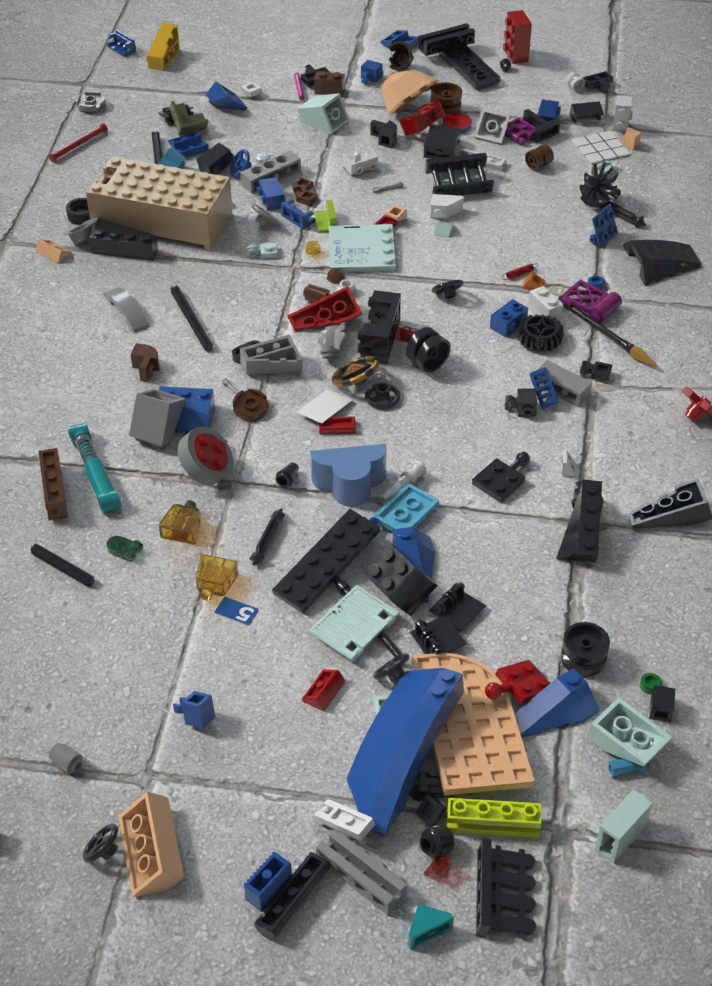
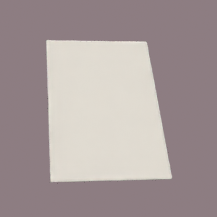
M327 389L298 410L297 413L323 423L350 403L352 399Z

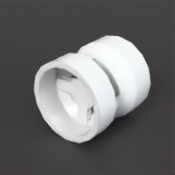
M571 72L566 78V83L576 92L581 91L585 86V80L576 72Z

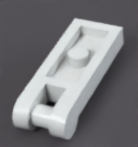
M329 799L323 803V808L320 811L317 810L312 816L317 824L327 825L360 841L375 826L373 818Z

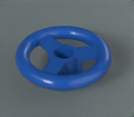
M242 149L234 156L230 167V173L233 178H239L240 172L251 168L252 163L250 162L248 150Z

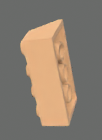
M147 791L118 816L132 897H141L170 890L184 878L168 797Z

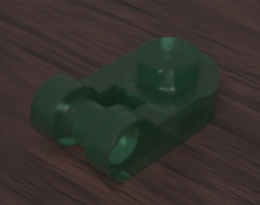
M122 536L110 537L106 542L107 550L111 555L132 562L136 557V553L143 549V544L140 541H132Z

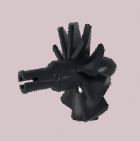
M606 162L601 164L599 175L597 164L595 163L591 170L592 175L586 172L584 174V185H580L582 194L580 199L590 207L600 208L601 204L611 200L609 195L615 199L621 195V190L617 188L618 186H612L611 184L617 179L618 173L608 179L610 173L614 170V166L610 165L609 170L604 173Z

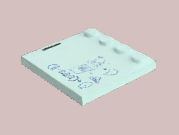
M392 224L329 226L330 270L339 269L341 272L396 271Z

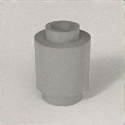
M57 743L49 752V758L52 763L68 774L77 772L82 767V755L66 744Z

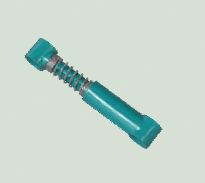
M84 422L68 427L70 440L73 445L76 444L85 463L84 469L97 496L101 512L106 513L121 508L119 495L114 490L104 465L97 457L92 446L87 423Z

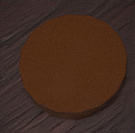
M248 389V391H239L235 395L233 411L239 418L246 421H257L267 414L269 403L266 395L261 391Z

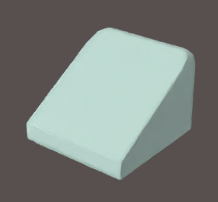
M439 221L435 225L434 234L449 237L455 225Z

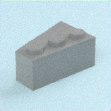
M290 334L240 348V362L246 375L302 373L303 359Z

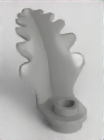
M345 322L340 325H330L321 331L323 336L319 338L318 342L323 349L319 351L323 359L336 357V354L341 352V344L346 336V333L343 332L346 327L344 326Z

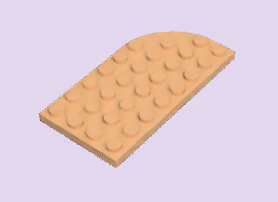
M458 654L412 655L413 670L446 668L463 674L464 694L432 744L444 796L534 787L535 780L508 692H503L495 700H491L485 695L487 684L491 682L498 683L499 685L503 684L495 675V672L472 658Z

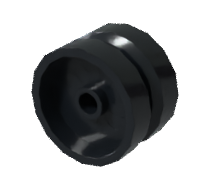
M423 327L409 340L406 347V356L427 373L434 372L447 360L451 351V345L446 338L439 335L434 329Z
M578 622L569 626L564 632L560 656L563 666L568 671L574 668L583 677L594 676L600 673L606 666L610 646L608 633L602 627L590 622Z

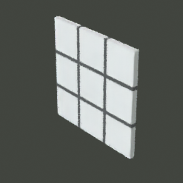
M611 131L572 139L574 145L590 164L630 156V152Z

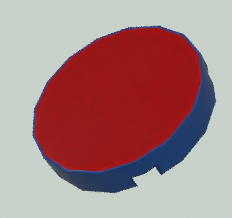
M451 113L443 118V126L460 128V131L465 133L471 129L472 119L466 114Z

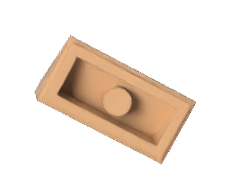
M38 240L36 252L56 263L63 261L72 254L70 250L51 240Z

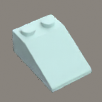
M618 697L591 723L588 739L605 752L645 767L672 739V736Z

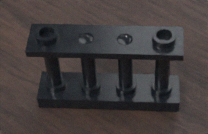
M478 153L426 159L425 173L432 174L435 182L432 194L459 196L492 192L494 179L487 180L483 168L486 167L487 154ZM477 168L481 181L472 182L469 169ZM462 170L466 183L457 184L454 171ZM440 172L448 173L450 185H441Z

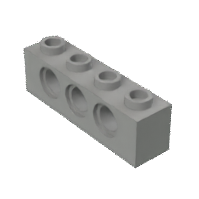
M287 151L240 172L241 186L252 194L257 192V187H259L258 180L277 177L278 181L297 174L301 172V158L293 152Z

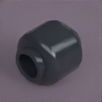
M442 824L425 829L420 838L421 850L431 858H438L449 854L455 844L453 833L447 826Z

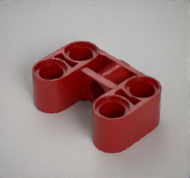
M440 101L424 104L417 108L418 114L400 119L399 123L404 135L419 133L438 119L444 117L445 113Z

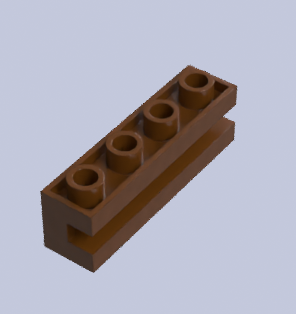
M58 448L38 451L48 520L68 518Z

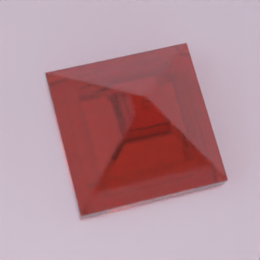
M450 856L435 858L423 874L429 877L447 878L452 858Z

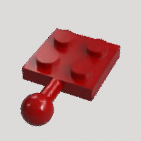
M530 660L498 668L495 675L503 684L499 685L495 682L487 684L485 695L489 699L495 700L503 692L510 691L519 703L523 704L529 702L547 687L550 682Z

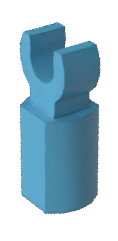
M626 759L608 762V770L611 777L631 774L634 771L645 773L649 771L650 767L649 764L643 767Z

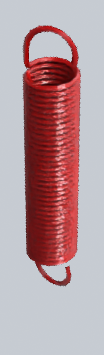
M531 263L505 274L508 279L533 271L536 267Z

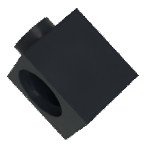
M653 686L649 719L671 722L675 704V688Z

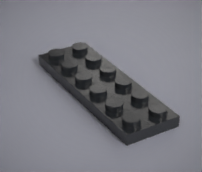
M467 45L439 53L475 89L500 82V76Z
M349 509L272 589L273 594L303 614L381 532L380 526Z

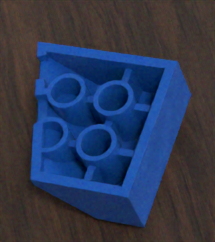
M159 387V391L186 398L174 433L179 431L187 435L197 427L210 428L215 407L214 389Z

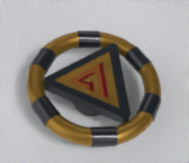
M363 356L347 362L333 374L331 378L333 385L347 387L363 384L378 369L380 365L379 359L375 356Z

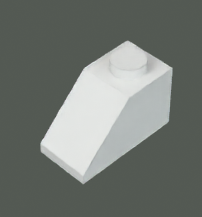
M432 194L430 218L448 219L462 212L464 196Z

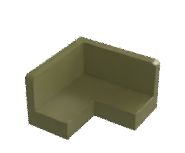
M171 101L169 109L179 135L207 128L209 121L204 118L203 113L188 116L184 103L175 104V101Z

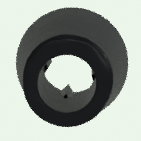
M291 462L276 473V483L284 488L291 486L299 470L298 465Z

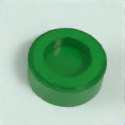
M646 673L641 677L640 688L646 694L652 695L654 685L662 686V680L657 674Z

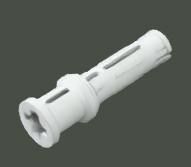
M416 460L408 470H404L401 478L379 496V500H382L381 503L385 505L408 483L414 485L420 476H424L427 473L424 464Z

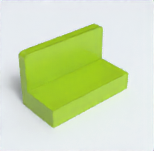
M326 200L325 211L314 212L318 233L329 232V226H337L333 200Z

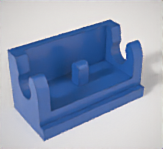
M118 29L116 32L108 35L107 38L109 39L113 37V40L107 43V47L123 57L136 52L135 39Z
M293 199L281 203V216L301 229H305L315 223V218L310 217L314 214L312 211L303 213L295 205H290L295 202Z

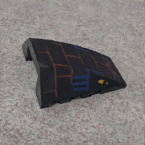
M648 239L630 240L623 244L627 255H636L641 264L639 276L645 286L649 285L651 281L655 280L658 282L663 280V277H673L678 272L685 273L702 266L689 244Z

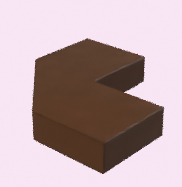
M300 177L292 185L298 203L310 207L318 200V194L309 191L314 187L313 181Z

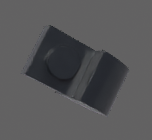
M372 120L370 122V135L378 137V145L392 149L397 143V125L390 120L387 123Z

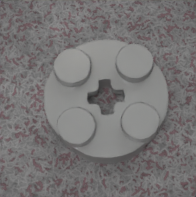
M86 91L85 95L82 96L79 94L76 97L78 111L101 112V108L105 106L104 95L101 96V93L98 91Z

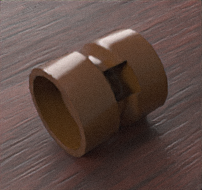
M543 144L525 154V162L531 170L539 169L554 160L553 151L547 144Z

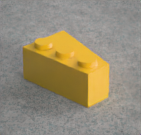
M162 22L146 56L148 68L164 71L180 51L178 25Z

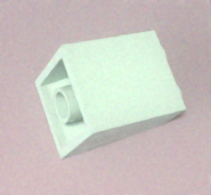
M340 93L314 96L297 108L302 123L329 134H333L350 121Z

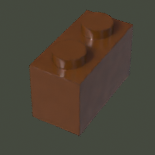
M326 71L316 72L314 94L329 95L340 93L341 97L343 96L345 91V74Z

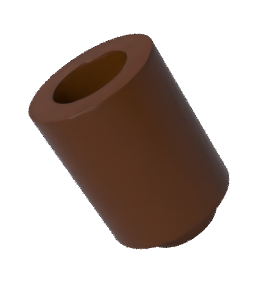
M309 284L308 287L306 286L303 291L305 300L313 303L330 295V290Z

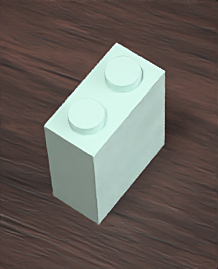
M633 789L600 825L595 851L614 864L646 828L652 802L645 795L639 794Z

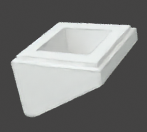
M564 450L561 461V475L575 477L576 463L569 452Z

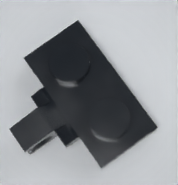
M309 64L305 66V73L301 74L300 79L307 87L314 85L317 71H330L326 67L315 70Z
M606 71L582 77L588 89L599 88L602 93L609 92V83L613 82V76Z

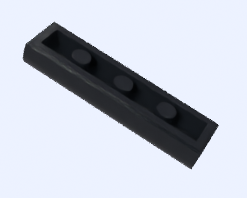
M313 852L308 854L255 921L254 925L262 936L269 940H274L329 870L331 867L330 861Z

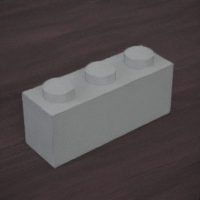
M548 360L537 369L546 367L550 371L557 397L579 407L590 396L592 382ZM545 382L543 384H540L539 387L544 386L548 383Z

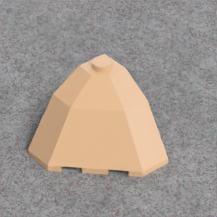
M417 70L390 73L382 88L383 98L389 115L397 113L406 104L415 101L422 93L430 91L439 80Z

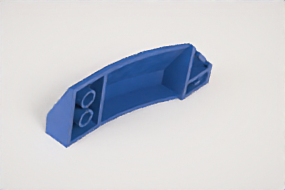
M446 668L406 671L376 715L347 776V783L358 812L373 818L375 826L370 832L386 837L407 804L408 795L433 742L464 694L462 673Z

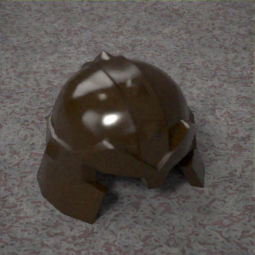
M395 42L388 47L392 52L389 58L391 63L389 68L402 71L412 64L414 57L406 43Z

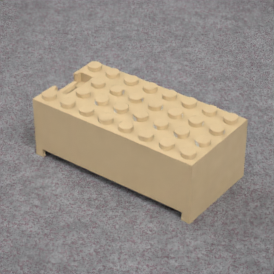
M111 156L103 167L104 174L100 180H94L86 191L90 219L97 217L159 237L202 244L207 251L212 250L233 214L230 177L140 162L132 159ZM97 222L91 225L92 229H94Z

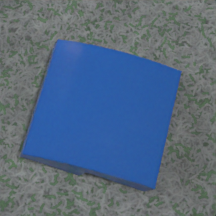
M396 30L384 38L381 44L388 48L392 43L404 42L411 49L418 44V36H409L406 30Z
M196 132L168 140L171 148L185 157L209 150L208 144L203 142L201 135Z

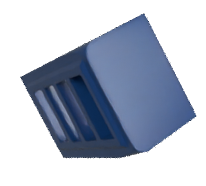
M544 367L531 372V381L534 388H536V395L541 409L558 404L559 401L550 371ZM545 382L548 383L544 386L539 387L540 384H543ZM550 389L549 392H546V393H544V394L541 393V392H543V391H545V390ZM549 396L553 397L552 399L546 401L543 400L544 398H547Z

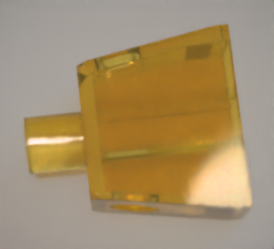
M201 554L196 574L197 590L201 592L200 597L203 600L210 601L213 595H226L239 575L238 561Z

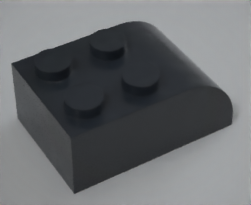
M390 542L363 572L397 607L410 616L415 613L438 586L400 548Z

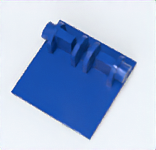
M609 204L592 218L595 234H592L589 240L591 243H598L599 248L618 233L611 204Z

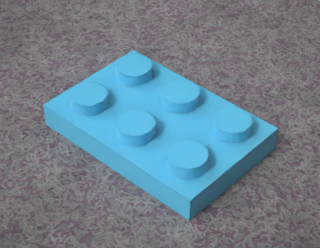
M408 483L373 517L378 519L379 525L393 532V529L416 528L439 506V500Z

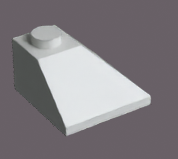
M482 108L474 137L502 144L511 115Z

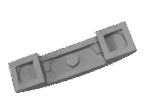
M118 287L104 293L105 298L110 304H115L125 316L126 323L133 332L149 327V323L142 310L127 291Z

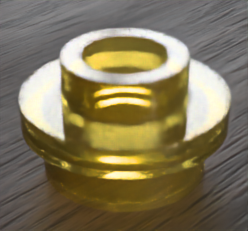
M310 241L306 244L305 252L308 255L315 256L321 252V246L316 241Z

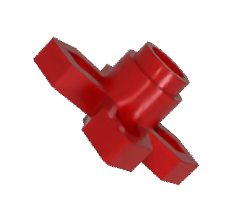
M686 386L682 392L689 398L691 404L686 408L687 411L684 414L694 423L698 420L700 421L706 414L712 419L711 402L704 396L700 398L693 390Z

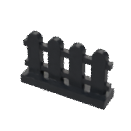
M482 838L477 849L476 936L485 937L489 929L494 930L495 935H500L501 931L517 933L518 938L522 939L525 938V935L534 933L536 923L530 918H525V913H531L536 906V902L532 897L525 896V891H531L536 884V880L533 876L525 874V870L532 869L536 860L533 855L525 853V849L519 848L518 852L502 850L500 845L492 848V839ZM502 866L518 868V873L502 871ZM501 887L517 889L518 895L501 892ZM501 909L518 911V917L501 914Z

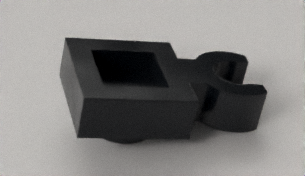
M582 361L580 374H592L591 378L609 381L613 364L595 361V364H591L589 361Z

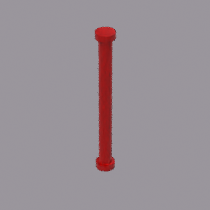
M102 123L99 128L54 154H49L50 161L54 163L64 154L100 133L107 132V126Z

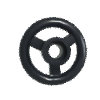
M451 280L434 286L431 291L434 294L443 293L444 299L454 298L457 296L456 289L461 288L464 285V281Z
M387 383L374 384L365 392L366 402L377 409L392 408L398 404L401 397L399 390ZM376 390V396L370 398V394ZM390 390L394 392L395 397L390 396ZM380 400H381V401L387 400V401H389L390 403L379 404V403H376V402H378V401H380Z
M404 653L388 661L374 672L373 678L378 680L388 676L392 683L399 680L405 673L401 666L409 660V654Z
M116 824L104 826L90 839L82 854L85 862L90 863L100 857L108 860L114 855L118 848V845L114 843L119 831ZM111 831V834L105 837V834Z

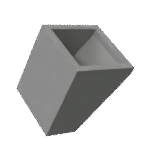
M156 389L137 393L129 436L136 438L135 440L138 442H150L154 447H163L169 444L181 416L186 398Z

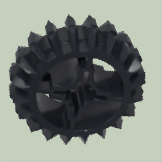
M543 314L529 315L528 318L524 317L520 321L517 328V337L521 345H525V349L530 348L531 351L537 350V352L543 351L545 353L546 350L552 351L553 348L557 349L561 345L564 338V329L560 321H556V317L551 318L550 315L544 316Z

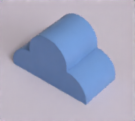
M386 444L310 451L311 480L313 485L321 491L333 492L334 499L344 506L354 507L364 504L370 498L371 488L379 486L386 478Z

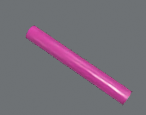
M296 72L294 73L298 97L300 100H304L300 75Z

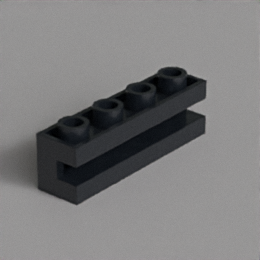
M465 23L418 36V49L425 56L473 44L475 42V30L473 28L470 29V25Z

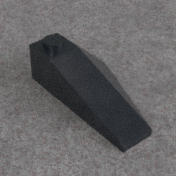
M699 478L681 483L671 493L661 494L659 496L660 499L653 503L647 502L628 513L633 528L695 525L712 519L709 503Z

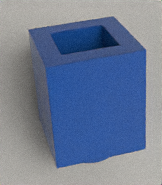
M367 59L361 65V79H363L361 83L367 84L369 81L376 83L382 78L384 73L382 63Z
M193 691L186 698L180 697V704H173L175 713L184 714L186 725L203 729L215 718L212 695Z

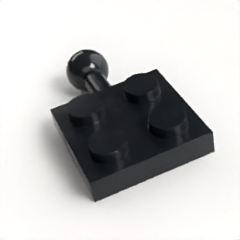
M519 452L516 455L515 461L510 466L496 458L472 479V485L502 503L525 482L526 476L516 470L520 466H527L530 463V455L527 452Z

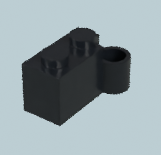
M217 143L196 159L199 170L202 173L206 172L216 175L232 163L234 154L221 143Z

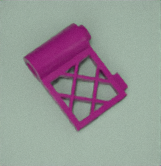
M581 279L561 296L563 303L569 306L573 305L588 313L590 317L599 323L603 322L622 304V298L618 293L610 292L608 294ZM581 286L586 290H578V288ZM577 295V298H570V297H569V296ZM580 295H588L589 298H581ZM583 303H591V305L588 307Z

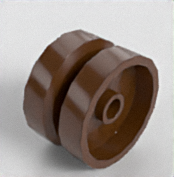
M437 83L431 88L430 103L440 101L445 116L451 113H460L463 90L454 83Z

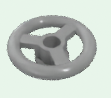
M257 205L252 206V209L258 213L255 220L266 227L268 220L274 224L280 223L276 217Z

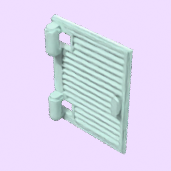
M356 585L309 630V633L344 655L350 662H355L364 653L365 647L396 621L399 612ZM383 611L388 614L385 620L379 617ZM351 643L357 646L353 652L347 649Z

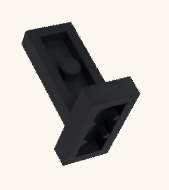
M524 110L523 120L535 127L534 142L539 143L559 134L561 122L559 119L555 118L547 122L531 110Z

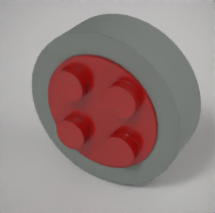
M197 427L185 435L178 444L179 461L186 473L195 481L204 485H214L232 471L234 461L231 449L225 439L216 431L207 427Z

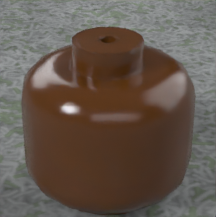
M333 269L327 273L326 279L333 284L344 280V274L339 269Z

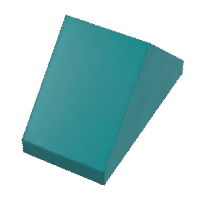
M418 904L408 935V947L410 950L452 930L454 922L452 913Z

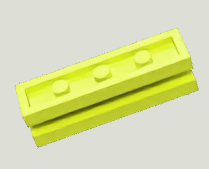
M448 798L447 827L452 833L539 838L541 803Z

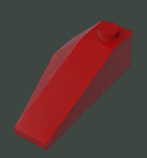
M346 286L287 315L294 331L348 322L362 315V312L349 287Z

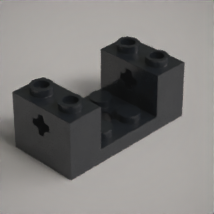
M374 290L372 297H369L368 307H371L368 313V320H371V324L364 323L362 330L359 329L357 338L360 340L358 353H360V357L375 356L381 364H388L401 319V293Z

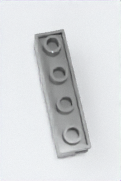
M334 829L329 834V841L326 844L322 841L316 847V854L330 861L331 867L329 870L387 916L406 897L407 884L404 879L390 872L383 862L372 858L365 848L355 845L347 834H341Z

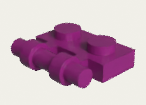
M518 117L508 123L505 136L511 137L516 143L524 144L526 139L530 140L533 138L535 127Z

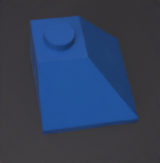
M217 81L206 93V96L209 98L208 102L213 106L217 105L220 108L240 110L248 108L236 93Z

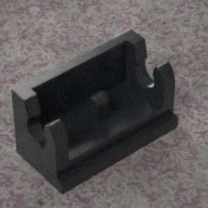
M600 101L571 104L569 116L573 123L576 122L575 118L596 115L598 120H602L601 116H603L604 112Z

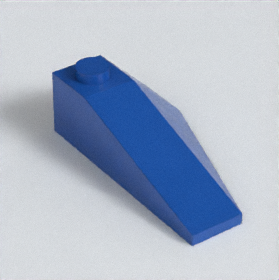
M413 527L393 529L392 544L400 548L419 568L432 578L435 550L431 537ZM429 596L423 603L429 602Z
M572 668L551 682L515 712L514 715L521 738L543 733V730L553 727L559 729L563 728L565 724L573 722L575 724L582 723L597 714L599 707L588 682Z

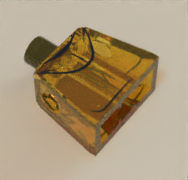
M187 500L185 505L173 504L159 523L160 538L196 545L201 524L200 510L196 508L197 504L192 500Z

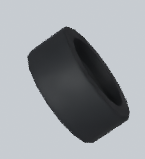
M76 198L66 205L67 218L71 223L81 225L90 220L87 198ZM79 210H88V211H86V212H81V213H77V212H76V211H79Z

